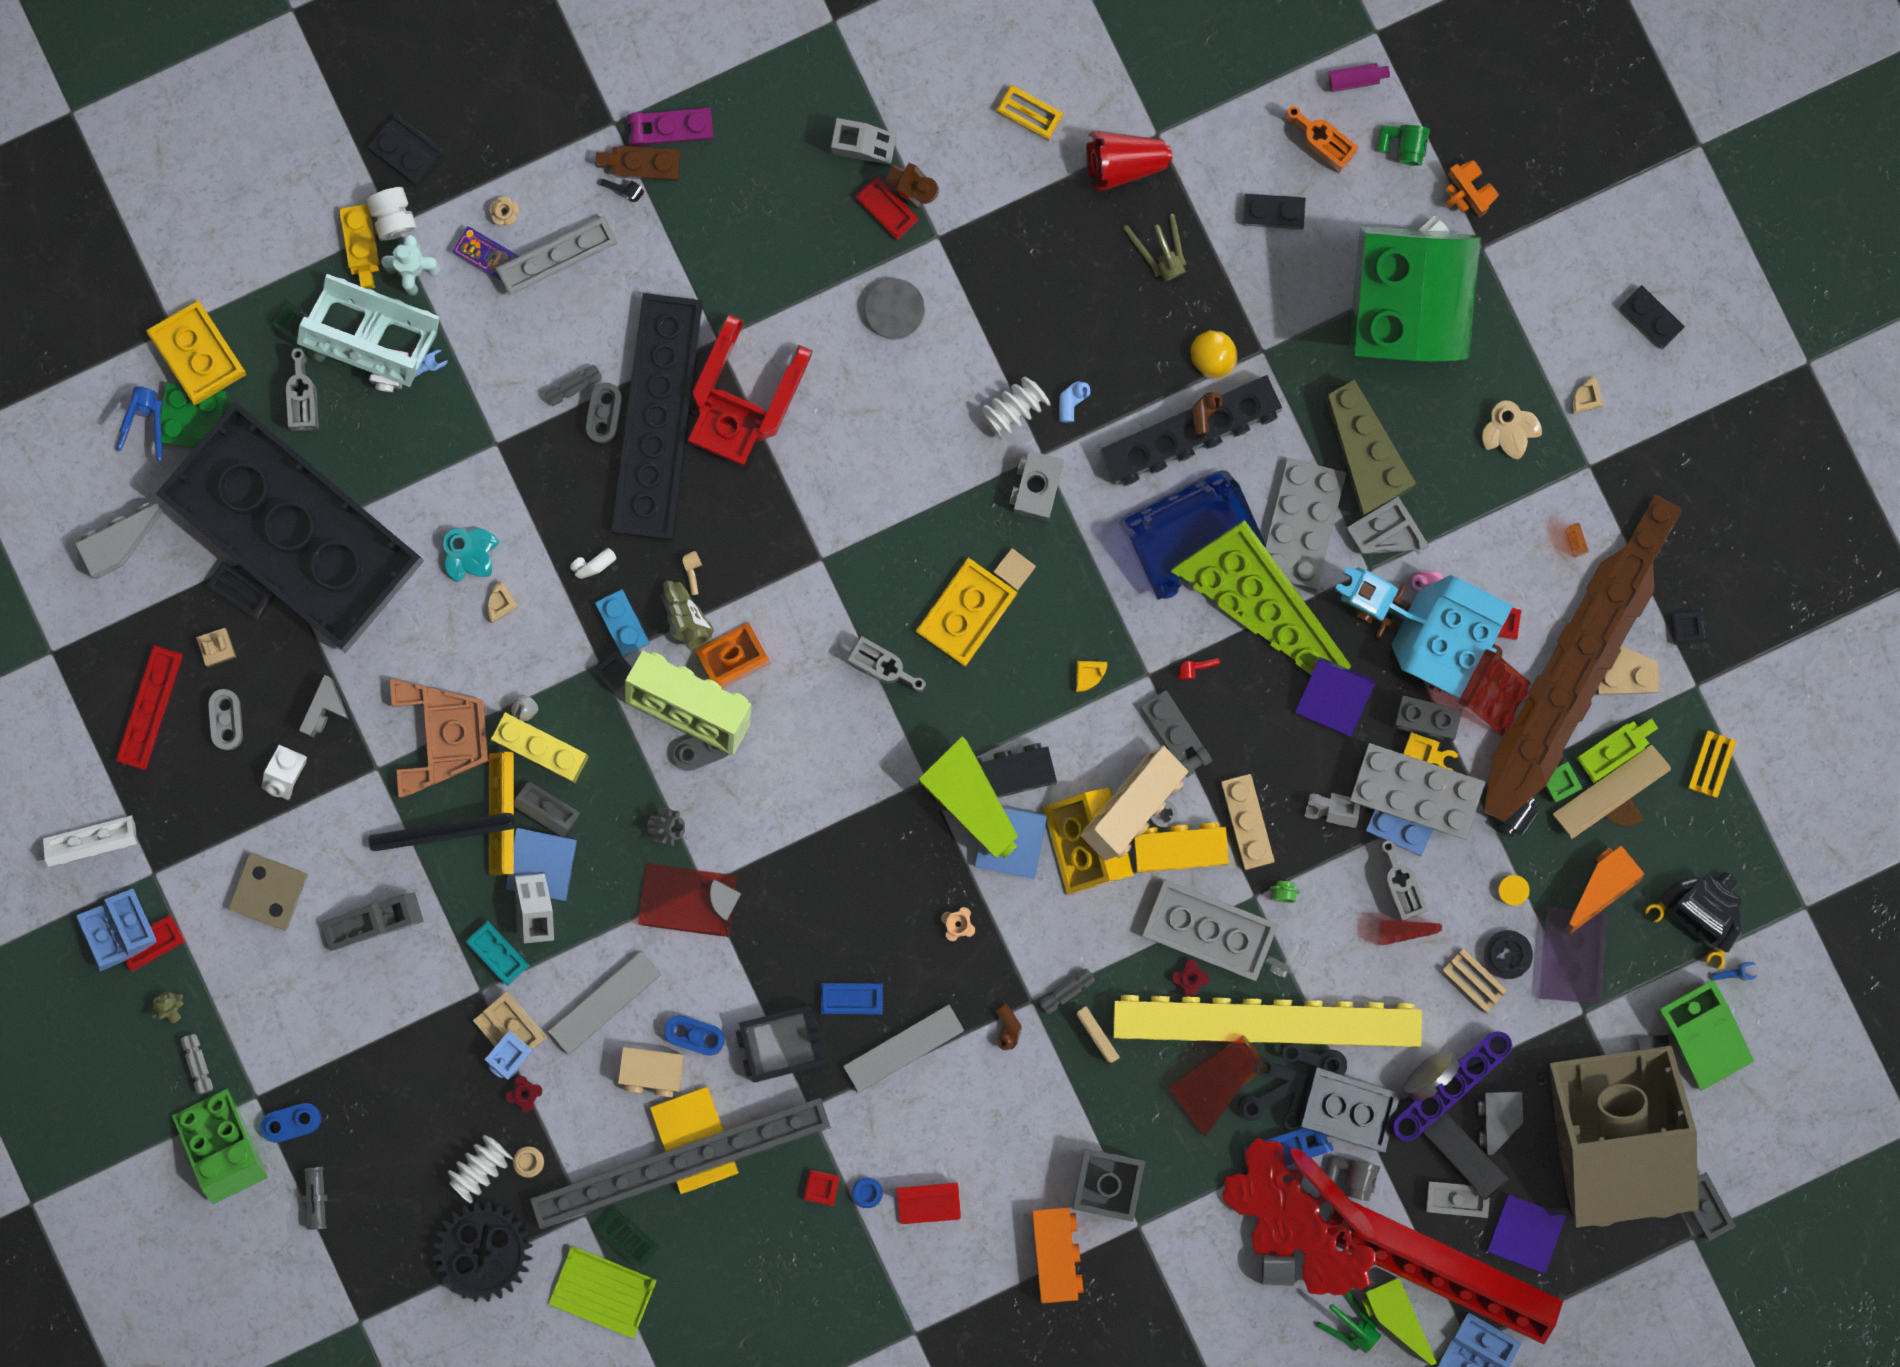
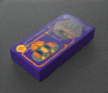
M467 226L452 251L455 255L500 281L501 279L496 268L520 257Z

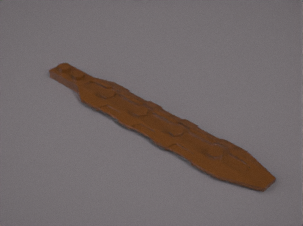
M1654 495L1627 546L1599 564L1586 588L1587 593L1571 622L1567 623L1557 640L1558 645L1542 674L1538 675L1528 692L1529 697L1513 726L1508 728L1493 755L1484 808L1485 813L1505 823L1523 805L1547 786L1563 757L1562 752L1579 722L1583 721L1592 705L1591 699L1606 672L1612 669L1621 652L1620 647L1636 618L1642 615L1654 593L1653 563L1682 512L1681 507Z

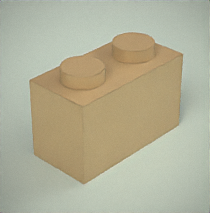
M623 1047L618 1084L625 1085L624 1091L643 1093V1087L655 1089V1095L673 1097L674 1091L681 1092L685 1055Z

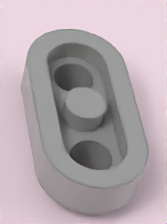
M220 689L211 695L208 703L211 738L218 748L230 751L237 748L243 740L241 704L234 692ZM223 700H229L231 704L230 708L226 711H222L220 708ZM226 730L233 732V738L229 741L223 739V733Z

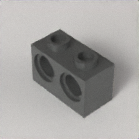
M1403 695L1399 699L1393 728L1453 742L1456 739L1462 710Z

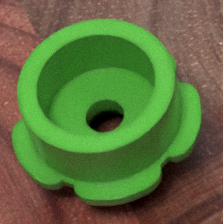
M1276 881V886L1270 887L1272 892L1271 900L1277 902L1294 903L1296 902V894L1300 893V890L1294 888V883L1289 881Z

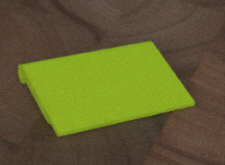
M571 1246L548 1305L634 1339L657 1280Z

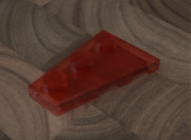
M1243 1034L1170 1085L1169 1089L1204 1136L1208 1134L1259 1064L1261 1057Z

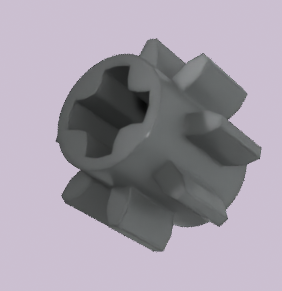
M659 808L658 814L650 816L647 830L653 837V843L674 846V840L682 838L685 832V823L679 817V811Z

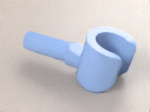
M435 350L425 356L424 362L416 376L428 370H438L447 364V360L440 364L435 361V354L441 352V350Z

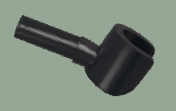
M602 179L600 184L603 187L617 191L630 202H637L644 194L642 187L632 180L626 188L606 179Z

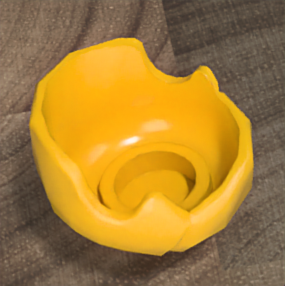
M1206 331L1197 336L1191 345L1190 358L1192 363L1208 379H1222L1232 373L1237 364L1236 346L1231 338L1223 332Z

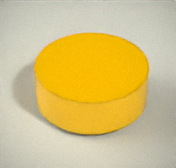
M1517 875L1504 878L1498 886L1499 898L1509 906H1518L1524 903L1529 896L1527 881Z

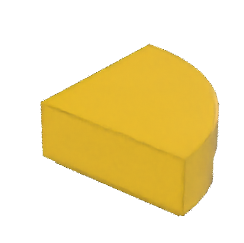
M1077 661L1076 692H1084L1095 687L1102 680L1106 672L1107 662Z

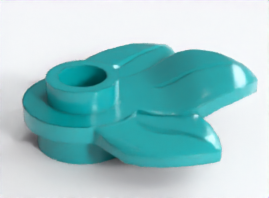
M462 528L449 530L444 535L442 541L443 549L447 554L444 563L447 574L456 582L462 580L466 572L478 577L490 576L492 573V562L487 552L498 546L499 540L497 537L481 528L469 532ZM460 537L463 540V546L460 549H455L453 541L455 538Z

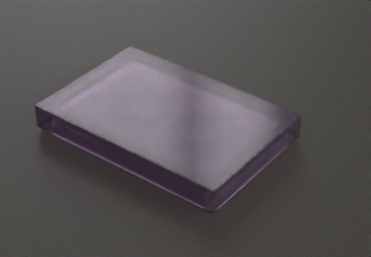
M1546 907L1539 999L1601 1004L1608 912H1599L1569 935L1566 928L1575 910Z

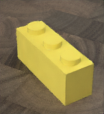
M504 713L491 738L494 743L574 784L589 758L586 753L507 713Z

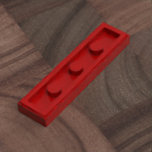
M153 645L116 758L117 762L146 771L184 656L183 654Z

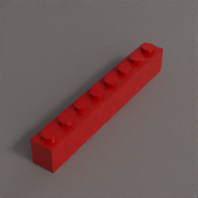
M1352 1201L1371 1222L1377 1232V1238L1369 1240L1351 1227L1353 1242L1370 1246L1376 1253L1375 1265L1541 1344L1546 1343L1557 1324L1563 1300ZM1333 1208L1327 1223L1338 1225L1344 1219ZM1335 1228L1328 1229V1233L1332 1235L1336 1232ZM1340 1232L1336 1238V1246L1344 1249L1346 1239L1344 1240L1341 1237L1344 1232ZM1350 1245L1348 1252L1354 1253L1355 1249Z

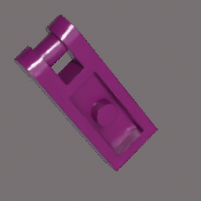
M711 108L632 113L627 115V124L631 126V135H629L630 146L714 140ZM652 124V134H643V125Z

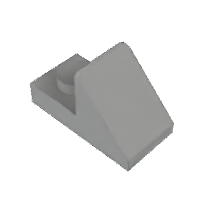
M324 675L299 730L313 738L316 732L321 733L328 719L325 716L326 710L348 719L334 680Z

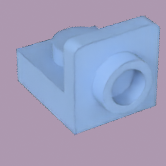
M510 1030L485 1060L490 1064L489 1069L500 1078L505 1077L508 1080L516 1074L517 1069L533 1050Z

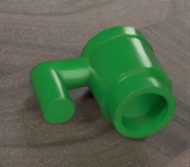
M1384 125L1379 129L1376 151L1388 153L1390 138H1400L1398 162L1410 166H1422L1423 157H1426L1430 129L1418 125Z

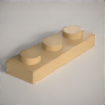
M1251 774L1221 781L1244 870L1274 863V857Z

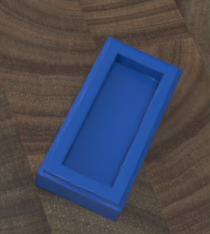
M822 983L821 1014L883 1015V984Z

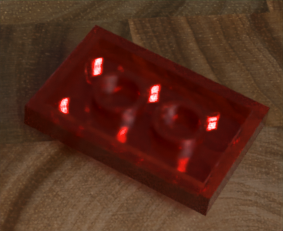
M1486 649L1458 703L1492 732L1503 736L1506 729L1512 725L1514 714L1519 704L1526 698L1528 687L1531 683L1496 652Z

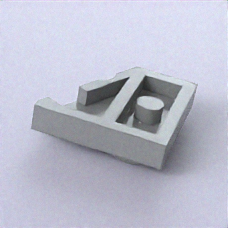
M1399 496L1346 528L1362 555L1424 550L1429 547Z

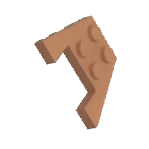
M390 679L392 707L424 705L428 767L397 770L399 798H405L489 762L483 700L397 679Z

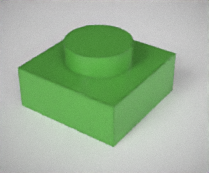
M1569 762L1557 767L1547 786H1545L1554 804L1583 789Z

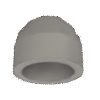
M522 694L514 701L511 712L513 717H519L521 721H528L538 712V705L531 697Z

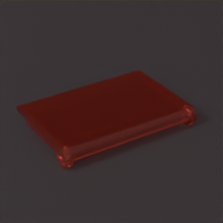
M647 863L638 925L729 937L732 913L726 921L715 911L711 902L710 890L713 880H716L736 891L738 876Z

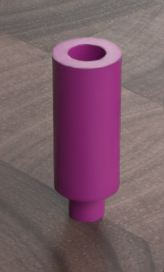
M1377 63L1328 71L1330 88L1332 92L1378 85L1380 84V79L1390 78L1389 67H1378Z

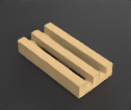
M1464 948L1442 970L1485 1013L1508 991ZM1462 958L1498 991L1495 995L1460 962ZM1454 966L1490 999L1487 1004L1452 971Z
M1085 1006L1079 1010L1076 1016L1107 1063L1111 1064L1119 1059V1055L1088 1008Z

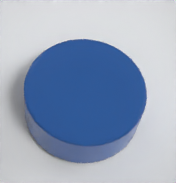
M862 1178L855 1183L852 1189V1196L855 1203L860 1207L872 1208L880 1203L883 1190L877 1180Z

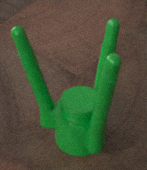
M1349 1291L1345 1296L1365 1324L1362 1321L1356 1324L1333 1304L1329 1305V1309L1351 1328L1349 1335L1352 1338L1321 1322H1317L1316 1326L1345 1342L1355 1351L1360 1348L1364 1353H1367L1378 1342L1381 1334L1375 1330L1378 1325L1368 1317L1351 1291Z

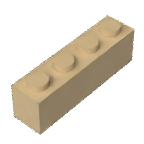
M1165 746L1149 751L1082 831L1080 836L1104 861L1113 857L1121 858L1130 850L1131 840L1134 837L1140 836L1148 828L1149 824L1147 821L1150 817L1156 816L1165 808V799L1169 795L1175 794L1183 786L1184 783L1181 780L1189 771Z

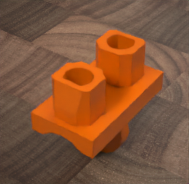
M1474 160L1462 166H1459L1457 163L1450 168V172L1447 174L1460 191L1458 192L1453 184L1445 188L1451 197L1445 203L1448 209L1457 205L1460 211L1464 213L1469 209L1463 200L1465 198L1478 218H1480L1499 196L1490 183L1478 191L1471 182L1482 175L1481 169Z

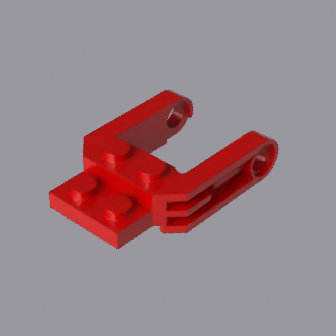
M729 314L693 390V400L699 417L688 439V443L744 467L754 443L777 434L808 366L813 350L798 345L791 366L787 367L768 411H764L760 406L723 390L714 389L744 320Z

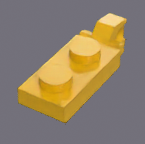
M368 205L341 208L339 211L351 274H359L361 287L366 289L375 288L372 272L379 271L378 265H380L373 219Z

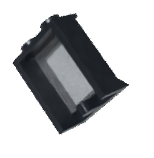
M812 1005L739 1023L740 1030H736V1037L739 1047H745L748 1059L743 1060L744 1070L747 1078L752 1077L753 1083L827 1065Z

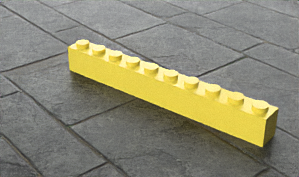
M1121 995V1001H1114L1113 1039L1421 1047L1422 1010L1414 1009L1415 1004L1396 1003V1009H1384V1003L1366 1002L1365 1008H1353V1002L1335 1001V1007H1323V1001H1304V1006H1292V1000H1274V1005H1261V999H1243V1004H1231V998H1213L1212 1004L1200 1003L1199 997H1182V1003L1170 1002V997L1151 996V1002H1139V996Z

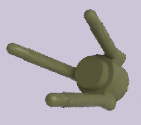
M1170 214L1169 219L1175 253L1174 251L1170 252L1160 226H1154L1164 255L1157 258L1159 264L1156 263L1129 226L1125 225L1123 227L1124 231L1152 267L1156 277L1162 276L1165 282L1186 273L1184 268L1186 261L1182 254L1174 214Z

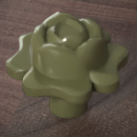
M171 992L160 993L153 1000V1007L151 1008L152 1019L158 1018L161 1020L168 1018L170 1023L179 1021L181 1016L178 1013V1009L183 1005V995H176Z

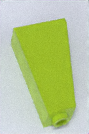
M962 736L918 780L995 859L1000 855L1005 859L1018 847L1014 843L1018 839V835L967 740Z

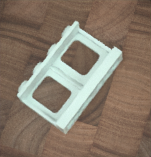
M327 274L324 289L308 318L304 317L299 325L297 344L410 387L437 335L440 317L429 311L407 305L400 300L376 293L371 289L352 284L345 279ZM333 303H340L365 314L355 336L322 324ZM394 324L420 334L421 338L411 357L378 345L388 325Z

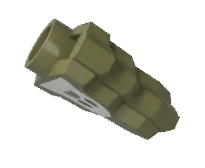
M668 580L664 582L661 598L668 613L667 620L672 637L684 641L687 649L690 650L703 646L712 638L714 628L692 601L688 591L681 582L675 583Z

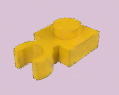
M1412 732L1409 735L1403 752L1404 755L1452 771L1453 769L1444 765L1443 760L1445 757L1454 759L1458 757V754L1452 750L1437 751L1440 742Z

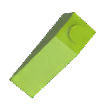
M1399 1277L1363 1292L1366 1298L1361 1300L1368 1317L1374 1315L1378 1323L1427 1364L1432 1366L1437 1363Z

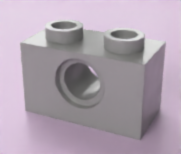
M1030 450L1027 458L1021 457L1017 475L1022 476L1020 487H1013L1009 504L1015 505L1014 513L1049 522L1064 459ZM1032 478H1039L1044 482L1045 487L1041 492H1031L1027 487L1028 481Z

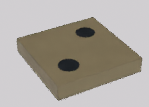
M250 853L228 910L287 931L308 874Z

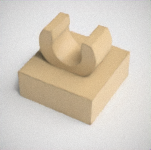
M226 628L196 637L207 667L236 658Z

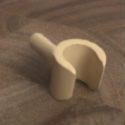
M693 551L684 555L682 561L689 579L691 595H697V581L693 569L702 566L697 552Z

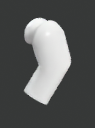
M606 548L588 563L585 562L584 558L578 557L570 564V569L575 572L574 576L583 579L603 571L616 560V556L611 549Z

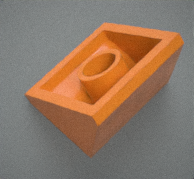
M749 622L695 650L710 680L718 683L721 689L770 665L769 658Z

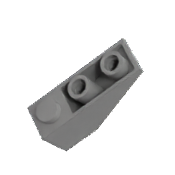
M152 502L143 504L135 509L136 514L125 518V516L117 517L108 523V528L100 532L94 529L81 536L82 540L75 544L93 578L98 579L124 566L164 512L161 505L158 503L153 505Z

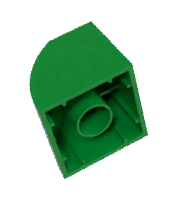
M1360 225L1349 335V347L1354 356L1410 361H1458L1468 359L1470 356L1481 235Z

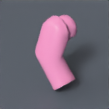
M1420 571L1413 575L1411 586L1414 590L1419 591L1443 579V577L1435 571Z

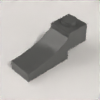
M409 893L362 907L321 923L329 950L335 951L371 938L422 923L424 920L416 894Z

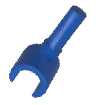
M1745 962L1736 969L1712 973L1713 980L1738 977L1743 981L1753 980L1758 975L1747 976L1745 974V967L1756 964L1754 962Z

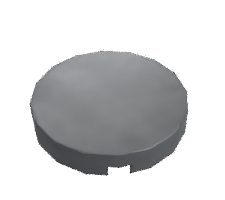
M887 279L877 284L868 294L865 303L866 319L871 328L880 336L891 340L903 339L914 333L921 326L925 315L924 299L920 291L910 282L902 279Z
M1445 1050L1424 1060L1407 1078L1404 1091L1414 1101L1425 1100L1435 1095L1437 1092L1435 1088L1438 1085H1447L1456 1075L1459 1068V1061L1451 1051Z

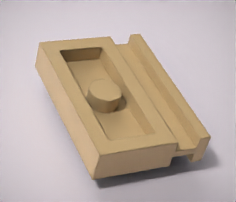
M509 991L500 996L473 1020L494 1046L510 1030L532 1050L548 1038Z

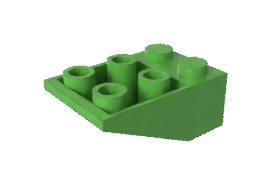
M1714 980L1707 981L1655 1010L1700 1091L1754 1062L1732 1012Z
M228 1089L172 1115L200 1188L212 1204L268 1178L258 1150Z

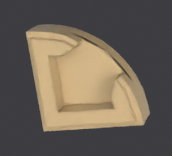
M1596 377L1587 380L1576 391L1572 402L1573 414L1603 407Z
M503 581L493 588L489 597L488 614L492 623L518 608Z

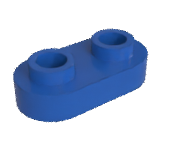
M674 1016L668 1020L665 1026V1036L671 1044L703 1055H715L723 1049L725 1044L724 1034L718 1027L686 1016ZM679 1025H683L686 1028V1034L683 1037H678L675 1034V1028ZM711 1034L715 1037L714 1045L706 1046L704 1044L706 1035Z
M302 1103L269 1113L261 1121V1134L269 1142L280 1143L313 1133L321 1124V1112L313 1104ZM306 1112L310 1115V1121L304 1125L300 1122V1115ZM275 1121L281 1125L278 1133H273L270 1130V1125Z

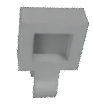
M1331 793L1329 799L1318 794H1309L1308 805L1311 806L1306 807L1305 817L1318 819L1322 816H1327L1326 822L1356 828L1360 805L1349 802L1351 798L1349 796Z

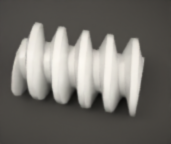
M1027 377L1021 379L1023 388L1017 384L1011 386L1013 395L1007 391L1002 392L1003 402L994 398L992 400L994 410L987 405L982 407L987 424L1000 440H1003L1000 430L1003 429L1009 434L1012 433L1011 422L1019 427L1022 426L1021 415L1029 420L1032 419L1029 409L1032 408L1040 413V401L1048 406L1051 405L1042 389Z
M486 1135L482 1137L486 1144L485 1147L478 1144L474 1145L477 1153L476 1156L470 1153L465 1154L468 1161L467 1165L459 1161L456 1163L460 1171L458 1174L451 1170L448 1171L451 1179L449 1184L469 1203L473 1202L470 1192L477 1195L482 1193L478 1183L485 1186L490 1185L487 1174L493 1177L499 1175L496 1165L504 1169L508 1166L504 1157L514 1160L497 1141Z

